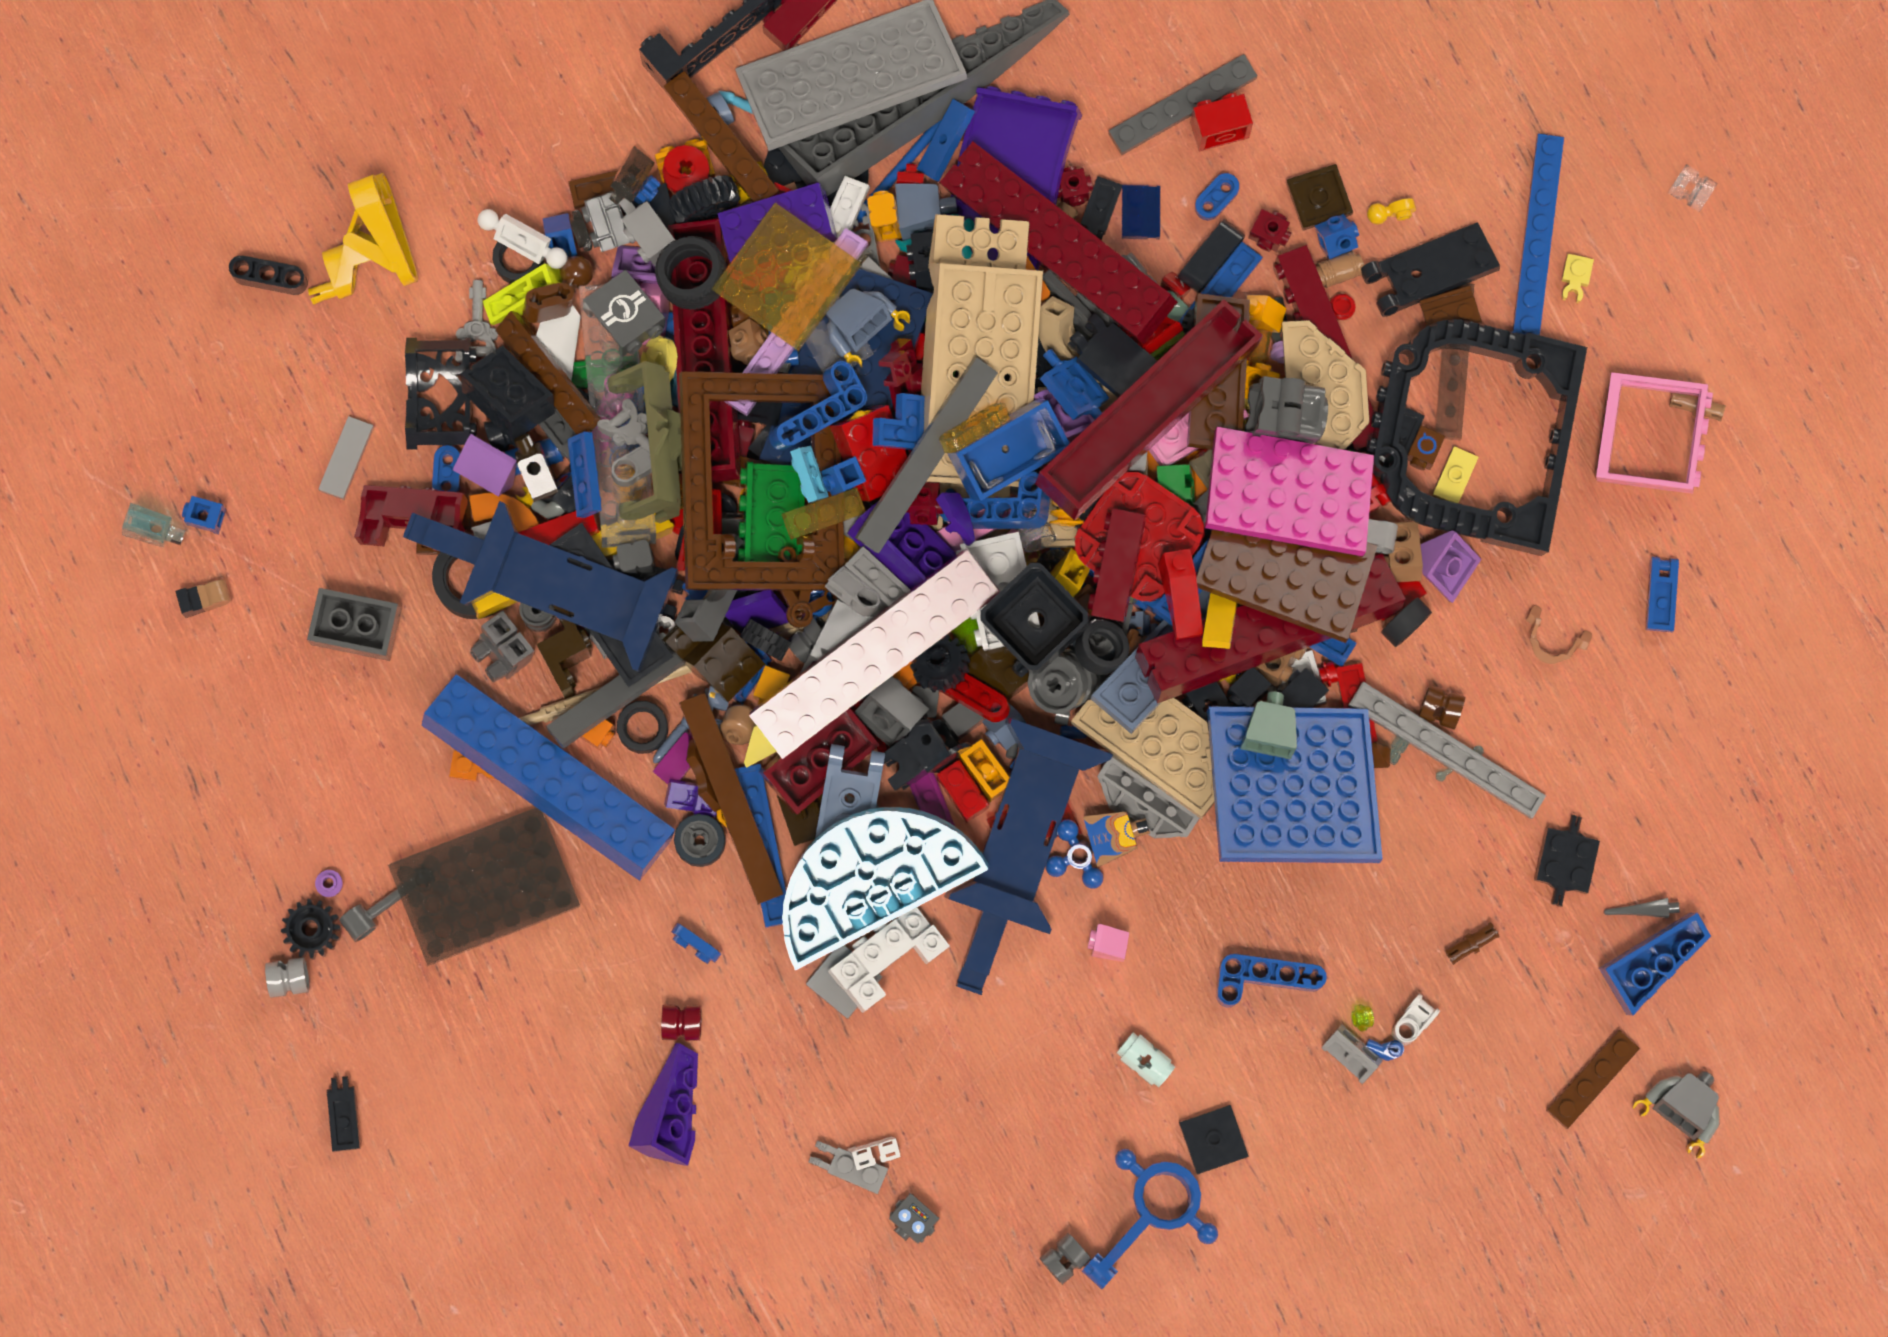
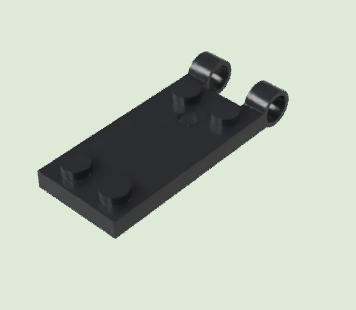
M1477 222L1383 261L1369 262L1361 268V276L1366 284H1372L1387 277L1395 294H1388L1380 298L1376 305L1381 315L1388 317L1400 310L1420 303L1421 300L1440 295L1500 270V264ZM1419 271L1422 275L1419 278H1414L1411 273Z

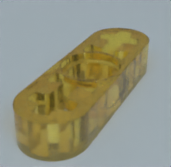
M1005 403L992 404L941 435L939 441L945 453L957 452L1008 421L1010 414Z

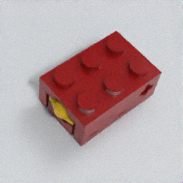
M875 405L868 410L856 411L854 415L829 425L842 460L846 461L856 456L866 479V482L853 487L858 501H871L882 496L908 458L905 449L873 446V419H893L888 405Z

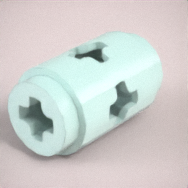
M1134 1032L1116 1052L1124 1064L1136 1071L1150 1085L1155 1084L1158 1088L1175 1068L1168 1056L1159 1049H1156L1141 1034L1137 1036ZM1147 1054L1150 1055V1063L1142 1065L1140 1063L1142 1057H1146Z

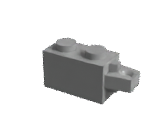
M626 197L619 202L627 214L621 219L626 226L623 232L632 244L637 241L641 247L637 252L645 263L651 261L656 266L657 258L661 251L675 239L647 201L635 208L629 198Z

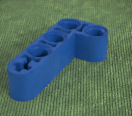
M839 361L824 371L823 381L831 397L783 422L771 431L769 441L775 449L786 450L865 405L867 393L849 363ZM834 370L842 373V381L835 378ZM848 393L852 394L855 397V405L851 404L848 401ZM825 406H830L833 409V417L826 414ZM803 418L809 419L812 425L811 430L804 427ZM792 429L795 434L783 439L781 435Z
M1030 472L1020 478L1018 498H985L982 501L962 498L969 512L973 529H1036L1044 526L1048 520L1050 497L1039 487L1035 491H1030L1032 485L1036 483L1039 474ZM1037 508L1036 514L1028 518L1030 511ZM985 509V514L977 518L979 511ZM1007 509H1011L1009 516L1003 518V513ZM940 514L942 519L950 523L945 514Z
M1230 954L1222 960L1219 967L1216 999L1223 1007L1235 1006L1241 1000L1244 983L1315 992L1320 990L1326 983L1327 975L1325 970L1318 965ZM1236 961L1240 966L1239 973H1228L1225 969L1226 962ZM1256 964L1263 965L1267 970L1266 976L1263 978L1254 976L1252 972L1253 966ZM1289 968L1292 970L1293 980L1290 982L1283 981L1279 976L1280 969ZM1299 969L1303 970L1301 976H1310L1312 972H1316V977L1320 978V981L1312 985L1310 979L1302 978L1301 984H1298ZM1226 987L1233 988L1236 992V999L1226 1001L1222 996V990Z

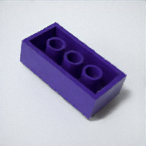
M820 183L718 213L729 261L737 271L836 242L838 239L827 194Z
M878 501L862 514L847 532L861 548L867 549L910 590L957 555L928 525L910 524L909 513L904 514L879 553L871 550L857 540L855 536Z

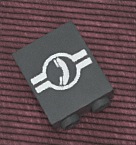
M626 270L583 299L584 312L589 318L594 315L619 345L621 357L628 353L634 354L642 347L643 342L649 338L655 339L664 330L665 317Z

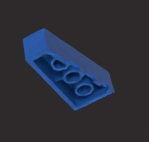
M1688 913L1599 967V970L1625 1014L1634 1016L1640 1007L1676 973L1677 969L1685 961L1692 957L1711 935L1698 913Z

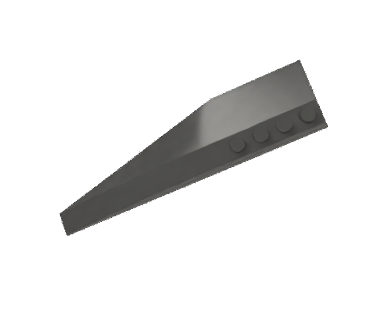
M1045 0L1022 10V14L1019 16H1007L1000 19V23L990 28H986V26L980 27L971 36L966 38L964 35L952 39V43L966 71V80L778 148L807 186L820 183L827 196L839 189L844 176L852 179L856 178L942 120L952 99L964 104L977 94V87H987L1070 15L1069 11L1057 0Z

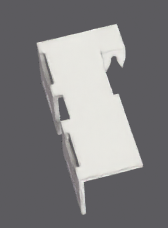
M891 1136L863 1146L848 1148L847 1151L853 1155L856 1170L876 1164L870 1148L878 1145L881 1156L879 1157L881 1162L901 1157L896 1138ZM892 1141L893 1143L887 1146H882V1144ZM867 1150V1152L858 1154V1151ZM895 1152L896 1154L890 1157H886V1154ZM869 1160V1163L860 1166V1162Z

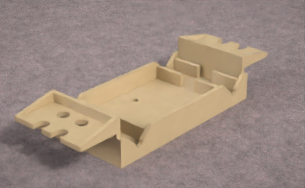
M935 214L928 266L934 286V293L927 307L921 386V395L925 396L924 432L974 357L979 358L998 372L947 451L1034 401L1043 271L1026 270L1029 222L1001 220L999 232L993 234L989 230V218H975L974 229L968 232L963 226V216ZM965 246H970L973 251L969 259H965L962 256V249ZM990 248H995L998 251V257L994 261L987 257V252ZM955 370L959 372L957 378L953 377V372ZM1007 373L1010 375L1009 381H1005L1004 376ZM1004 445L1002 447V452L1006 453L1008 448L1006 445ZM945 452L926 482L939 483L940 494L952 488L962 498H970L947 452ZM1020 479L987 498H995L996 496L999 498H1009L1010 486L1019 487ZM939 514L937 525H928L931 529H942L943 519Z

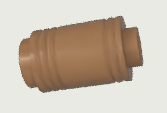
M1353 251L1317 263L1316 269L1323 286L1328 288L1361 276V268L1364 266L1360 254L1355 255Z

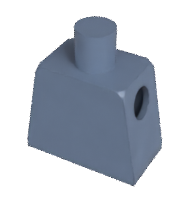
M895 184L899 229L902 240L911 238L910 234L933 231L935 214L943 215L958 212L956 197L941 198L938 185Z

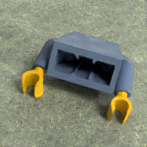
M851 289L843 297L834 294L827 301V307L829 308L826 312L829 319L827 331L830 343L840 357L844 356L847 363L858 362L861 368V358L852 355L851 350L856 353L892 320L891 316L894 318L893 325L898 331L904 330V325L898 319H904L907 323H910L909 313L906 311L898 312L896 310L897 306L878 291L861 292Z

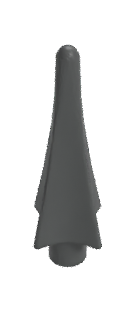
M1668 898L1604 910L1605 915H1637L1668 918L1669 913H1680L1679 902L1668 903Z

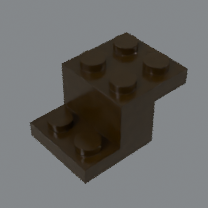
M553 605L555 612L571 618L574 617L573 612ZM559 619L565 630L536 645L564 698L567 699L575 695L572 688L576 686L568 669L590 658L589 649L592 648V645L584 629L578 631L576 627L578 624L565 619Z
M721 623L713 641H692L678 625L662 639L695 676L706 681L726 702H729L765 665L735 630L724 623Z

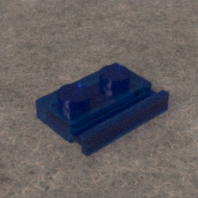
M1122 186L1121 239L1156 238V240H1160L1161 186Z

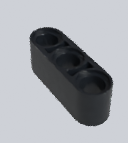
M1224 219L1181 270L1177 278L1196 293H1200L1246 235Z
M236 256L229 263V272L238 284L291 295L302 294L308 286L305 274L299 267L248 256ZM246 265L249 267L246 274H236L240 266ZM272 270L275 272L272 279H262V275L266 271ZM294 275L301 277L298 284H288L290 277Z

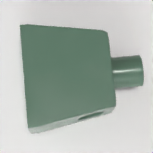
M1269 692L1267 702L1258 701L1256 703L1240 749L1291 760L1297 748L1296 715L1294 708L1283 706L1284 695L1282 693Z

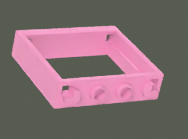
M1611 373L1596 475L1597 481L1693 494L1694 487L1700 486L1701 471H1696L1698 460L1703 461L1705 445L1700 444L1702 434L1707 435L1709 419L1704 418L1705 408L1711 409L1713 393L1708 392V384ZM1622 386L1699 396L1686 483L1609 473Z

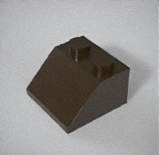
M982 647L970 657L971 662L967 664L970 671L966 674L1002 694L1007 701L1028 686L1029 675L1026 673L1023 677H1019L1013 672L1012 666L1017 659L1006 647L984 651Z

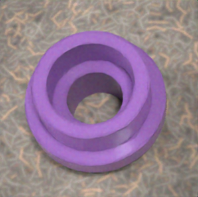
M325 870L317 876L315 886L322 896L334 897L341 891L343 881L337 872ZM329 878L332 879L333 886L325 888L324 881Z

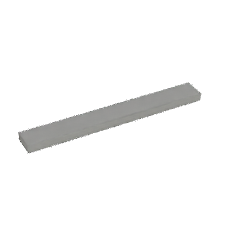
M1364 682L1361 683L1348 704L1353 709H1368L1370 720L1529 819H1533L1546 797L1540 791Z

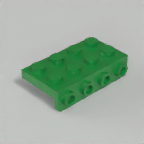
M747 462L745 468H741L740 484H745V494L740 495L739 511H744V522L739 521L738 537L743 538V548L738 549V562H780L778 552L785 547L793 548L797 559V555L802 553V545H797V537L804 535L805 497L801 492V481L798 473L792 465L753 464V462ZM784 551V558L789 560L791 557L790 553Z

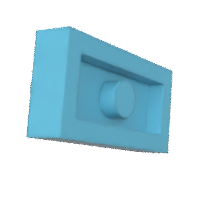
M807 446L790 451L792 466L799 475L801 492L807 498L808 503L829 497L823 485L822 476L812 447Z

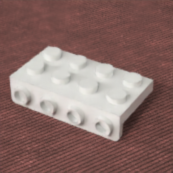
M1019 532L975 541L970 546L962 543L960 544L961 550L956 551L958 554L967 547L1000 591L1027 567ZM982 607L971 616V620L977 619L979 629L974 630L977 646L983 645L984 651L1005 647L981 622V610L984 608ZM1037 613L1029 617V625L1032 628H1040Z

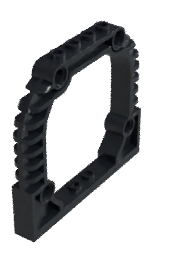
M1459 319L1433 323L1418 332L1408 344H1402L1397 347L1382 365L1381 376H1384L1383 386H1379L1376 395V401L1379 402L1378 411L1374 412L1371 420V427H1374L1373 437H1369L1366 446V453L1374 455L1373 474L1381 477V484L1384 485L1393 506L1409 520L1426 527L1447 532L1455 531L1460 535L1481 539L1480 542L1538 556L1548 553L1588 347L1532 333L1520 334ZM1440 349H1457L1515 364V371L1520 377L1524 379L1535 377L1551 399L1560 401L1556 426L1552 428L1549 436V443H1552V447L1544 463L1547 473L1542 496H1537L1518 508L1509 502H1500L1489 510H1484L1432 497L1421 492L1407 478L1408 456L1405 448L1399 443L1410 381L1425 369L1429 353ZM1399 354H1404L1408 357V365L1400 362ZM1527 358L1535 362V369L1527 366ZM1379 456H1384L1388 459V468L1380 465ZM1498 511L1506 515V523L1498 520Z

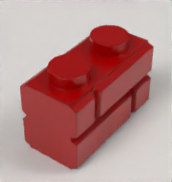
M960 760L937 774L938 782L966 823L989 809L988 802L980 794V790Z

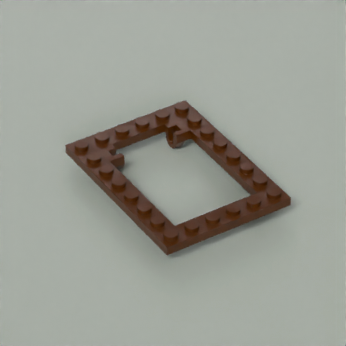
M720 372L679 373L685 590L829 591L825 587L829 582V578L845 565L842 492L832 496L830 491H827L829 497L814 502V528L816 532L815 535H799L797 537V545H802V553L797 555V562H732L736 553L735 538L732 534H713L709 401L810 403L811 408L831 397L824 384L823 375ZM825 406L826 414L833 417V409L830 406ZM830 426L811 435L812 450L820 473L841 463V454ZM721 544H724V551H723V553H722Z

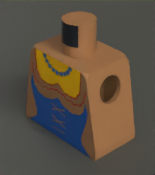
M1127 812L1083 817L1097 867L1138 849L1135 838L1150 834L1146 818L1130 822Z

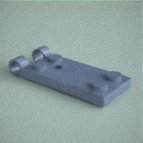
M831 744L815 839L828 827L841 819L861 811L876 808L885 753L872 751L868 773L841 769L845 746ZM852 793L855 796V800L848 802L845 800V795Z

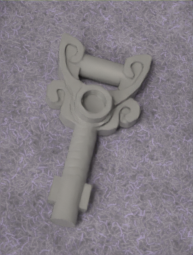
M473 280V286L469 288V298L472 299V321L467 322L464 328H459L456 331V337L458 340L471 338V342L475 340L485 342L486 346H471V348H476V357H486L492 352L496 353L493 341L497 340L499 336L495 328H490L487 322L482 321L483 299H486V288H483L482 280ZM456 352L455 360L457 363H462V352Z
M625 399L622 404L623 410L610 421L608 419L598 421V430L612 437L614 444L617 446H622L624 443L627 445L639 444L649 453L650 458L649 438L645 436L647 432L646 414H638L633 402L630 399ZM630 418V421L627 425L618 428Z

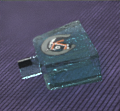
M130 503L122 526V535L159 547H164L166 541L181 546L186 530L171 526L172 518ZM155 525L162 528L158 533L152 532L150 529Z

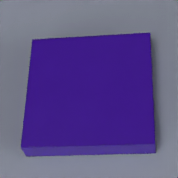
M764 590L732 600L725 615L740 633H742L749 619L767 629L789 623L786 618L787 607L772 590Z

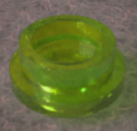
M1363 1004L1356 1005L1351 1013L1352 1023L1359 1031H1367L1374 1024L1372 1009L1370 1006H1364Z

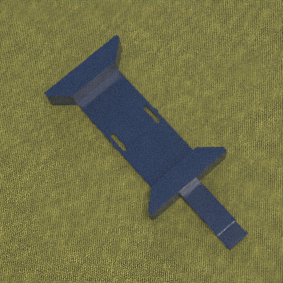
M501 501L498 503L484 540L413 512L403 535V538L474 565L460 600L461 604L470 606L493 593H497L552 614L558 619H565L623 642L632 669L637 672L641 671L679 573L677 569L670 568L644 582L586 560L582 556L573 555L517 533L508 505ZM572 558L592 566V570L589 571L570 564L567 560ZM555 605L573 612L574 617L571 618L550 610L549 606Z
M1006 718L1005 724L1019 750L982 853L989 864V869L975 876L973 881L946 891L944 895L949 900L982 911L956 983V987L979 995L983 993L982 989L985 980L990 973L1008 920L1047 934L1051 933L1052 929L1038 903L1033 902L1054 840L1058 836L1057 827L1061 823L1079 770L1085 771L1111 760L1113 754L1012 718ZM1005 804H1008L1009 807L1001 829L998 830L997 826ZM1054 820L1055 825L1050 836L1048 845L1044 846V841L1048 829L1050 827L1051 821Z

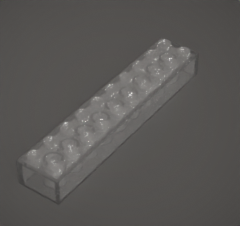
M604 284L579 286V304L589 404L601 419H608L609 421L623 410L622 404L625 399H630L633 402L638 414H645L642 387L623 394L612 393L608 390L609 377L640 363L639 350L634 354L628 353L621 357L619 345L594 315L589 318L584 312L583 299ZM630 418L618 428L627 425L630 421ZM596 426L592 431L601 497L602 511L599 512L602 548L618 547V545L627 543L633 545L634 542L645 539L649 544H656L654 514L637 520H624L620 517L619 511L620 504L624 502L641 501L653 496L651 475L643 477L628 487L619 486L612 479L613 463L618 458L640 447V445H627L624 443L622 446H617L614 444L612 437L600 432ZM622 464L616 468L615 474L618 478L630 479L634 476L635 470L628 464Z

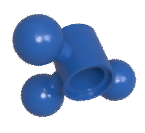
M1063 820L1057 827V834L1060 839L1069 842L1068 855L1063 858L1061 856L1050 857L1045 866L1047 873L1052 877H1060L1066 872L1067 866L1071 865L1074 868L1083 869L1082 881L1086 887L1090 889L1098 888L1103 883L1104 877L1101 870L1092 867L1090 864L1093 855L1092 846L1085 840L1077 839L1078 826L1074 821ZM1077 848H1082L1087 852L1088 857L1084 860H1077L1073 856V851Z

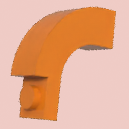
M493 493L469 496L476 526L492 521L499 501L508 505L517 532L539 525L534 514L523 503L513 497L504 494L497 496Z

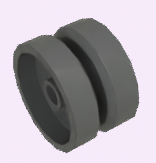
M1071 649L1064 650L1040 674L1029 673L1028 677L1030 696L1036 705L1044 711L1053 714L1069 712L1074 708L1082 706L1087 700L1091 699L1097 684L1096 674L1086 670L1078 661L1075 650Z

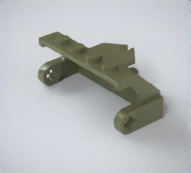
M644 361L608 378V390L616 394L628 393L644 386L642 400L646 406L654 492L653 496L641 501H628L620 504L619 511L620 517L624 520H637L656 513L653 516L654 522L662 523L679 516L681 495L678 471L682 470L680 413L672 410L669 372L665 371V366Z

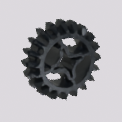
M723 175L713 178L709 177L705 180L701 179L699 182L684 187L683 190L677 191L668 203L673 219H675L677 224L717 218L718 213L735 207L740 200L738 187L732 177Z

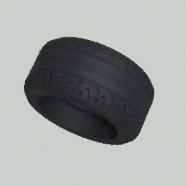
M684 236L678 240L675 239L661 251L655 266V277L658 286L669 302L683 309L696 310V308L700 309L704 308V306H709L719 298V295H722L728 280V268L720 250L711 241L698 236ZM693 256H700L712 262L711 274L702 285L693 289H680L671 284L673 270L682 260Z

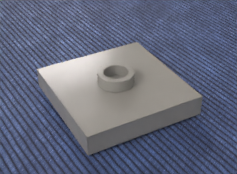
M843 945L829 955L806 985L844 1017L849 1019L858 1007L828 972L852 953L851 950ZM880 974L874 977L877 983L882 979Z

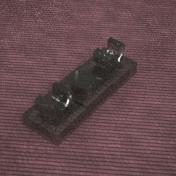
M635 146L629 151L610 185L614 190L609 199L616 205L623 198L630 203L636 198L654 165V162Z

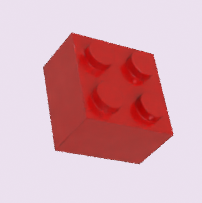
M1230 93L1223 96L1222 100L1219 101L1204 100L1197 103L1196 107H1193L1190 124L1198 151L1200 152L1250 138L1253 121L1245 95Z

